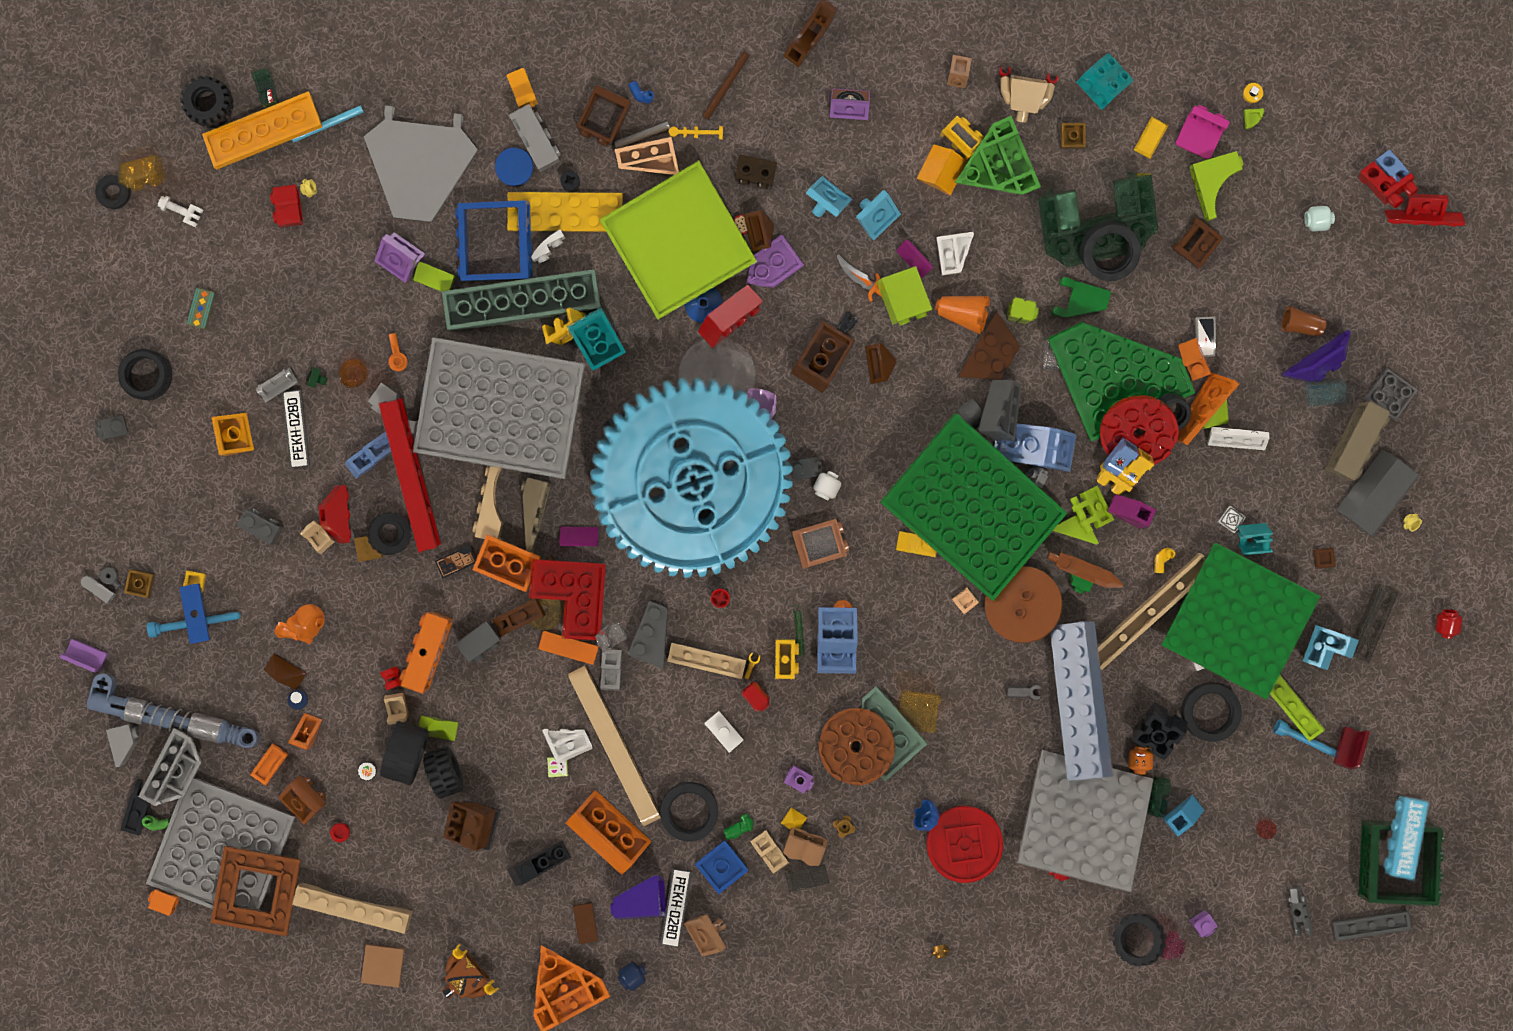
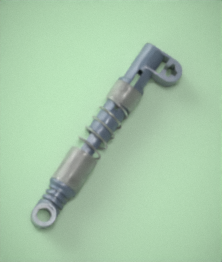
M98 674L92 682L87 701V709L118 716L127 722L140 725L147 723L150 727L152 725L159 726V729L162 727L167 728L169 732L175 726L179 727L181 732L182 728L187 729V735L219 744L227 742L236 745L237 743V746L253 748L260 743L261 736L257 730L240 726L236 727V725L231 726L224 719L209 717L196 712L193 714L191 711L184 716L182 709L176 711L173 707L164 708L162 704L155 706L153 702L149 703L138 698L114 696L117 681L111 674ZM102 681L108 682V685H103ZM98 688L108 690V693H100ZM116 705L124 706V707H125V710H124V709H120V708H116L115 706H116ZM179 711H182V716L178 715ZM189 713H191V715H192L191 718H188V717H186V716H187ZM248 733L253 735V741L250 744L245 741V736Z

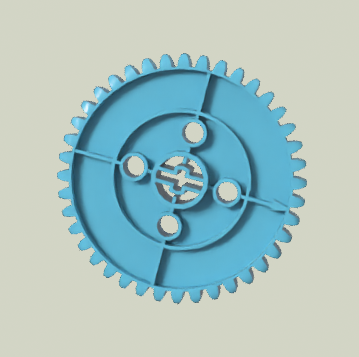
M680 378L675 389L669 381H665L663 384L664 392L659 393L652 386L649 388L650 398L646 399L642 394L638 393L635 396L638 403L636 407L629 403L623 405L627 413L625 417L620 414L613 415L612 418L617 427L606 426L604 428L609 441H598L597 446L604 454L593 456V462L600 468H595L591 471L592 479L597 481V483L591 486L592 494L598 496L594 500V506L598 511H602L599 514V520L603 525H608L606 527L607 535L611 538L616 537L615 543L619 549L627 547L626 553L630 559H634L639 555L641 566L646 567L652 562L653 569L657 573H660L666 566L669 576H675L678 569H681L685 578H690L693 569L697 570L700 577H704L709 567L712 568L715 574H718L721 571L720 564L725 563L729 569L735 567L734 558L738 557L741 561L745 562L748 560L746 554L748 549L755 553L760 550L756 543L759 539L764 542L770 540L766 530L768 528L772 530L778 529L779 524L774 517L784 516L786 511L780 503L790 501V496L783 489H788L793 485L792 480L785 476L793 470L792 465L785 461L790 457V451L786 447H782L786 439L783 434L777 433L779 429L777 422L769 420L770 413L765 408L759 409V402L755 398L747 400V395L743 390H738L733 394V388L728 383H725L719 390V385L714 379L707 383L706 388L700 378L693 380L692 387H689L684 378ZM685 437L687 441L682 448L677 449L673 447L675 439ZM735 460V465L731 470H722L725 461ZM695 475V481L689 482V476ZM659 486L663 488L662 493L657 497H650L648 495L653 487ZM711 509V513L707 518H698L701 510Z

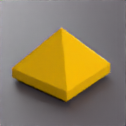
M791 807L781 824L790 830L791 828L800 829L807 817Z

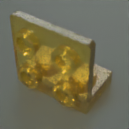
M901 690L899 710L917 731L935 733L938 705L941 703V696L938 694Z

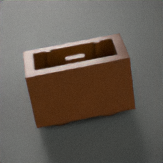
M452 801L443 838L475 852L488 846L496 810L479 803Z

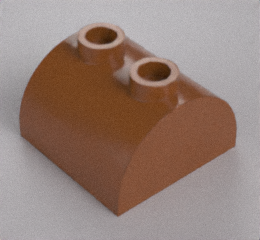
M300 775L286 787L278 798L305 825L327 802L325 801V794L321 791L316 792L312 788L313 782L308 777L303 778Z

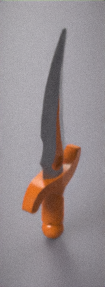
M839 254L837 255L840 266L854 282L861 284L863 288L869 290L868 300L870 302L873 301L872 294L874 292L882 297L876 283L880 280L878 273L875 274L876 282H873L867 274L852 267Z

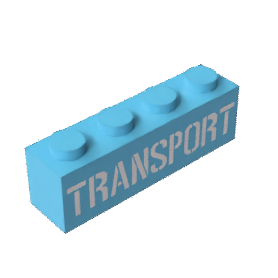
M1399 796V800L1396 801V817L1391 824V830L1393 831L1392 839L1390 838L1388 841L1389 854L1388 858L1384 861L1385 872L1389 875L1414 880L1429 802Z

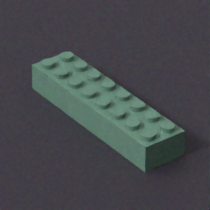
M595 269L442 291L447 330L450 332L567 315V308L583 313L602 309Z

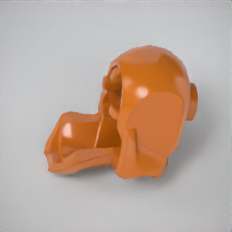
M305 604L298 608L296 613L286 623L279 622L274 633L279 638H290L311 644L313 638L318 635L324 625V612L314 604Z

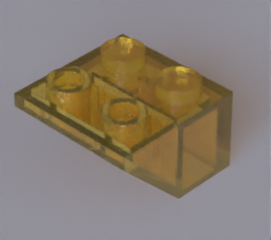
M156 154L119 164L118 182L126 188L132 189V191L141 190L144 185L148 184L150 186H157L162 184L163 180H167L162 159Z

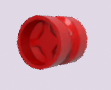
M722 588L716 589L711 595V602L717 608L727 606L730 601L728 591Z
M398 666L380 672L381 678L385 680L384 686L386 691L402 684ZM397 676L396 679L391 680V681H388V679H391V678H394V677Z

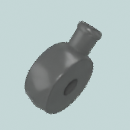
M106 567L101 571L100 579L103 583L107 585L113 584L115 589L121 586L117 581L119 574L115 568Z

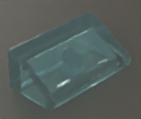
M1344 380L1305 384L1307 406L1346 403L1347 385Z

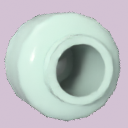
M1328 206L1310 207L1308 212H1305V226L1309 227L1311 231H1327L1331 224H1334V212H1331Z

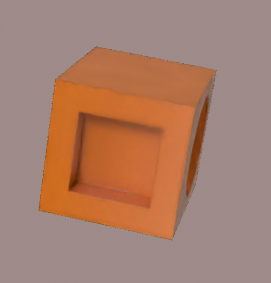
M157 888L154 891L152 890L149 895L148 902L150 904L148 908L170 916L175 913L180 897Z

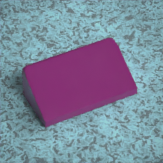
M906 239L896 250L911 268L917 267L920 278H923L932 270L933 265L909 240Z
M560 527L559 546H599V527Z

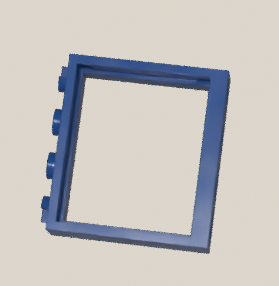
M524 200L458 203L455 216L459 226L456 228V236L459 239L457 257L460 258L458 277H460L461 281L524 280L533 278L530 202ZM518 207L520 273L469 275L467 210Z

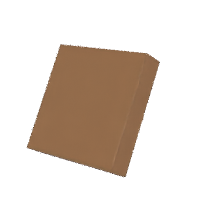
M366 944L361 983L399 988L405 948Z

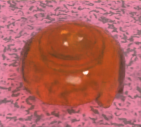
M356 358L348 359L342 363L338 372L341 378L340 383L347 388H357L363 385L368 377L365 363Z

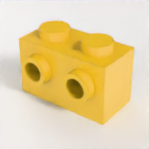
M776 639L775 679H795V674L799 673V663H795V655H799V643H795V639Z

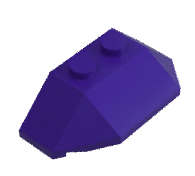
M1349 330L1342 332L1281 373L1282 377L1305 382L1316 381V383L1326 377L1325 373L1330 370L1334 372L1342 367L1341 362L1346 360L1351 332Z

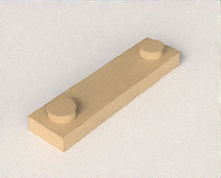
M671 643L667 662L739 679L743 677L746 664L744 659L676 643Z

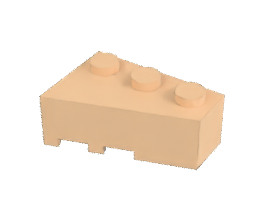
M672 137L615 149L619 169L673 175L679 173Z

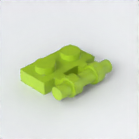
M1098 485L1079 494L1082 502H1079L1077 496L1070 499L1073 505L1072 509L1077 513L1081 521L1079 524L1081 528H1084L1086 534L1093 531L1091 523L1097 529L1114 520L1112 514L1107 512L1108 506ZM1084 507H1086V509H1087V511H1088V513H1089V515H1090L1089 518H1087V516H1086V514H1085V512H1084V510H1083Z

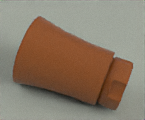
M1288 306L1283 315L1281 331L1321 337L1326 329L1327 321L1318 315Z

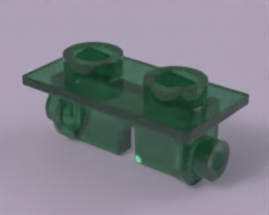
M1153 776L1147 814L1155 817H1163L1166 814L1168 800L1162 798L1163 796L1169 797L1170 779Z

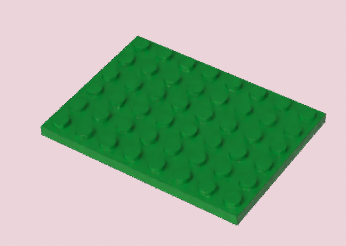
M956 413L952 415L879 502L992 601L995 600L1067 514L1065 510Z

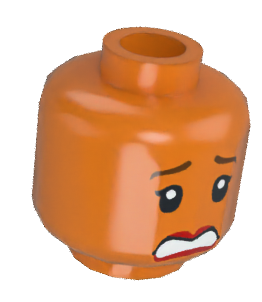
M1134 746V749L1129 751L1128 767L1133 769L1135 774H1146V771L1153 769L1154 754L1151 753L1149 747Z

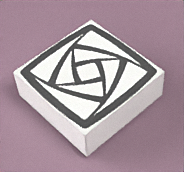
M1229 506L1218 522L1235 533L1246 517Z

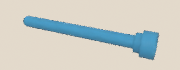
M239 612L208 616L206 617L207 624L236 620L241 617V614ZM186 620L167 624L147 623V632L150 638L158 637L159 634L165 631L187 628Z
M1282 719L1276 722L1273 733L1279 736H1291L1335 757L1336 749L1315 739L1309 742L1302 733L1290 728L1288 722Z

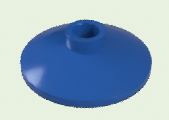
M712 288L684 305L691 319L703 323L707 315L723 304L720 293L715 288ZM706 300L707 305L702 307L700 301Z

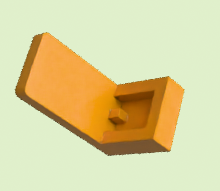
M521 68L507 74L519 109L528 104L531 109L534 108L538 101L525 69Z

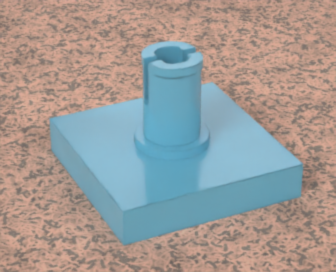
M823 176L806 192L807 195L818 202L812 210L813 214L817 217H822L826 210L837 217L852 201L848 195Z
M883 190L872 202L867 198L862 200L860 207L863 210L856 218L868 236L874 241L901 213L889 194Z

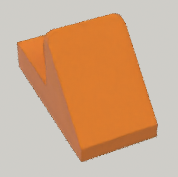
M1197 338L1178 345L1183 364L1187 366L1192 381L1211 374Z

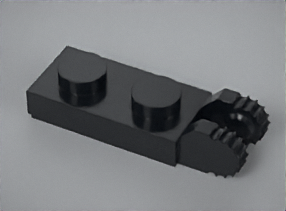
M139 778L133 793H131L121 826V831L138 836L141 835L143 829L142 819L147 815L150 805L149 802L138 797L143 786V780Z

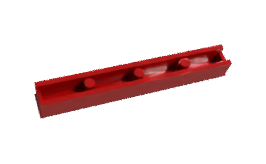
M403 398L378 403L418 553L437 548V546L441 545V540L418 454L413 452L414 440Z

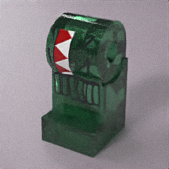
M268 68L251 72L262 107L268 108L278 104L279 99L272 72Z

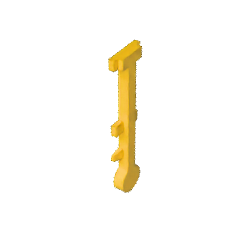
M719 126V130H698V127H694V130H687L686 127L683 130H678L676 127H671L669 134L672 137H676L678 134H683L684 137L687 134H694V138H698V134L719 135V139H723V126Z

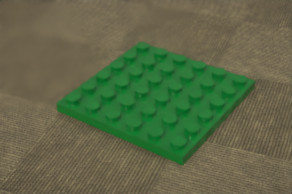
M1214 543L1161 646L1267 700L1321 596Z

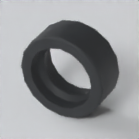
M1168 393L1158 398L1168 406L1173 403L1180 404L1181 411L1176 418L1178 429L1180 430L1186 426L1191 416V407L1188 402L1175 393Z

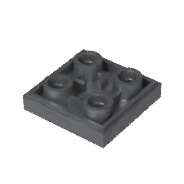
M1385 368L1363 399L1390 411L1388 417L1396 421L1418 390L1390 369Z

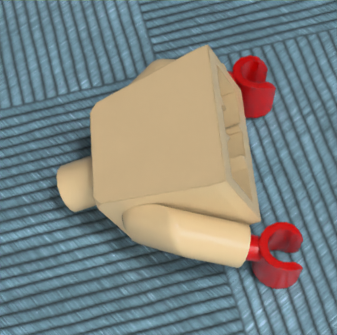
M1000 67V85L1004 101L1010 105L1011 110L1017 111L1016 121L1026 123L1029 112L1038 113L1040 109H1043L1051 101L1058 76L1056 75L1054 81L1050 80V73L1046 76L1045 80L1010 75V67H1008V73L1006 74L1002 73V67Z

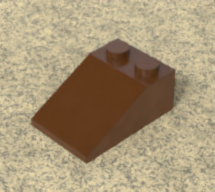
M822 321L792 369L791 374L823 393L832 381L855 340Z

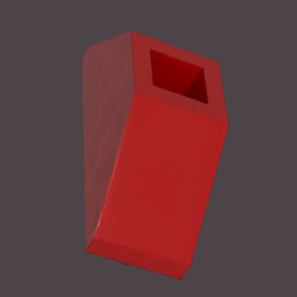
M346 485L335 486L318 506L320 526L338 543H350L351 529L348 522L350 510L347 506L349 492L346 489Z

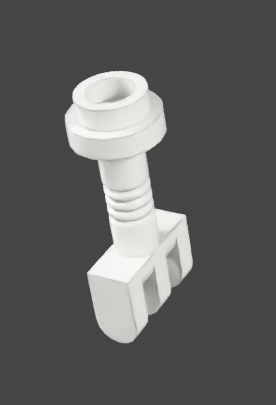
M161 196L158 202V207H161V210L165 211L168 208L185 216L183 222L194 227L197 226V223L190 220L191 218L199 220L200 216L193 213L194 211L202 213L203 209L192 204L186 209L171 202V197Z

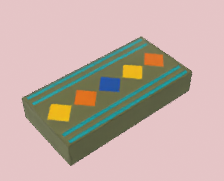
M196 288L187 325L207 330L216 296L215 292Z

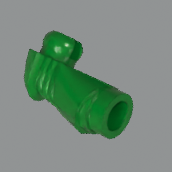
M749 814L741 815V822L724 829L727 840L736 839L743 833L752 831L754 822L753 819H750Z

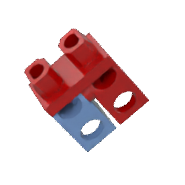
M1388 150L1377 158L1375 162L1373 161L1366 166L1359 174V180L1366 184L1381 199L1384 205L1389 203L1395 209L1404 200L1399 194L1404 191L1410 198L1418 191V187L1413 182L1414 176L1409 173L1391 150Z

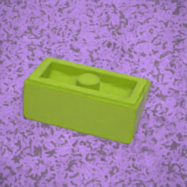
M419 261L413 280L442 292L451 290L456 277Z

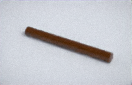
M743 52L703 113V118L709 120L749 58L747 53Z

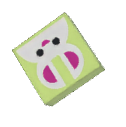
M554 757L547 758L548 777L568 776L567 760L557 764Z

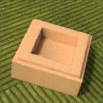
M965 588L952 599L963 614L979 603L968 588Z

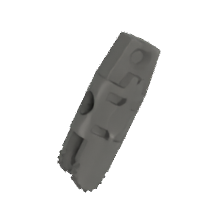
M1293 886L1290 888L1291 897H1289V904L1295 935L1300 936L1302 933L1300 922L1304 923L1306 935H1313L1306 896H1303L1301 886Z

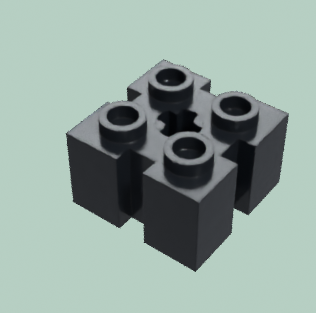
M1154 702L1146 712V719L1141 718L1133 728L1132 741L1143 748H1146L1147 745L1152 748L1151 753L1165 760L1173 751L1174 743L1178 745L1187 734V721L1175 714L1172 717L1167 715L1168 710Z

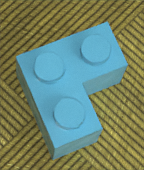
M1316 625L1303 662L1328 670L1334 652L1352 658L1359 640Z

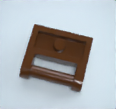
M1195 218L1192 221V226L1178 244H1174L1172 250L1200 269L1223 240V237L1200 219ZM1198 229L1202 230L1203 233L1189 251H1186L1184 247Z

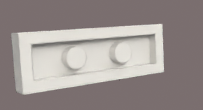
M1211 427L1207 443L1211 446L1265 450L1269 441V432Z

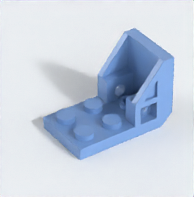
M1017 423L1015 441H995L994 448L1010 462L1070 472L1076 434L1056 428Z

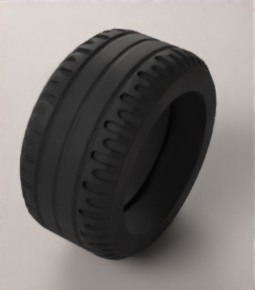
M148 349L130 352L123 358L118 369V380L122 389L136 399H157L166 393L172 382V368L168 360L160 353ZM147 358L157 364L159 379L152 389L141 391L134 386L131 372L138 361Z

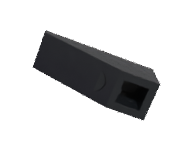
M560 841L511 866L507 871L514 885L520 886L571 857L563 841Z

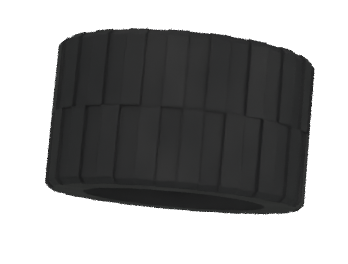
M397 721L384 752L380 767V777L412 785L423 758L429 731Z

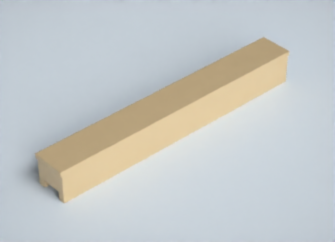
M1198 553L1097 644L1101 670L1189 592L1205 561L1203 554Z

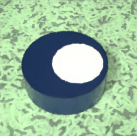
M296 690L288 696V704L295 710L304 708L308 703V696L304 691Z

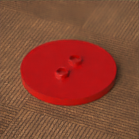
M962 805L945 810L939 815L937 825L928 831L926 849L932 865L942 876L954 882L971 883L985 878L997 867L1003 853V836L998 824L987 812L974 806Z

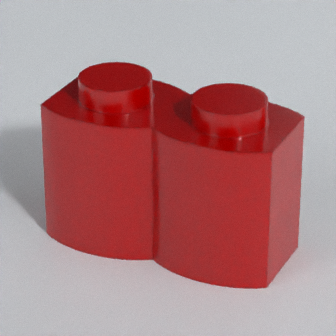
M294 184L273 187V193H270V200L272 205L275 204V212H273L274 223H277L280 228L303 225L298 186Z
M756 680L741 692V695L755 712L758 710L762 712L770 705V697Z

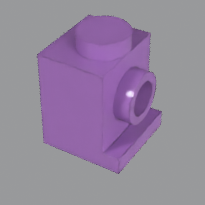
M794 764L784 779L785 784L802 793H805L806 790L810 791L815 781L812 780V774ZM802 777L804 782L802 784L797 783V778Z
M1205 910L1189 920L1200 937L1210 936L1215 932L1214 929L1218 927L1210 914Z

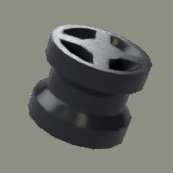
M566 171L562 174L560 178L562 187L568 192L576 191L580 186V178L577 173Z

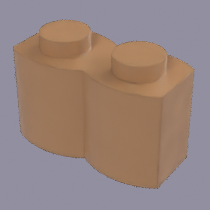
M791 828L783 854L790 859L802 860L809 866H819L828 840L798 828Z

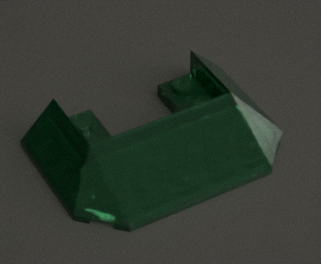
M1127 172L1128 177L1113 180L1116 212L1080 220L1075 189L1055 193L1051 189L1039 197L1037 200L1045 253L1067 268L1083 264L1080 257L1082 239L1091 227L1104 221H1117L1126 225L1137 236L1142 251L1152 234L1154 235L1158 230L1152 174ZM1113 233L1102 236L1093 248L1094 262L1126 255L1128 252L1126 239L1119 234Z

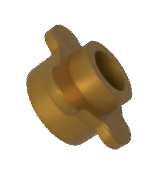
M845 815L839 821L835 820L833 826L838 830L840 838L855 832L856 828L851 824V818L848 815Z
M947 944L932 947L933 953H931V956H936V959L945 958L947 953H950V949L947 948Z

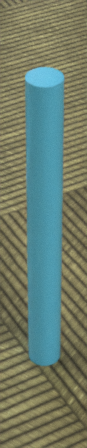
M360 105L321 122L322 128L292 139V141L297 142L364 113L362 106Z

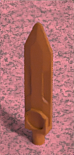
M1049 552L1047 559L1055 562L1054 565L1059 567V569L1104 588L1123 587V583L1112 572L1066 553H1059L1057 555Z

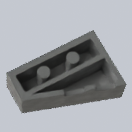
M992 380L978 432L993 441H1015L1021 384L1015 380Z
M651 600L649 601L628 655L664 669L668 607Z

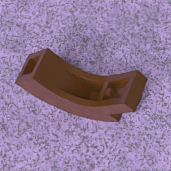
M820 0L810 19L790 43L783 56L799 67L826 33L834 20L833 18L838 8L827 0Z

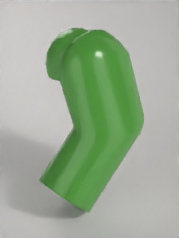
M146 815L142 819V825L152 831L165 829L170 822V818L159 820L151 815Z

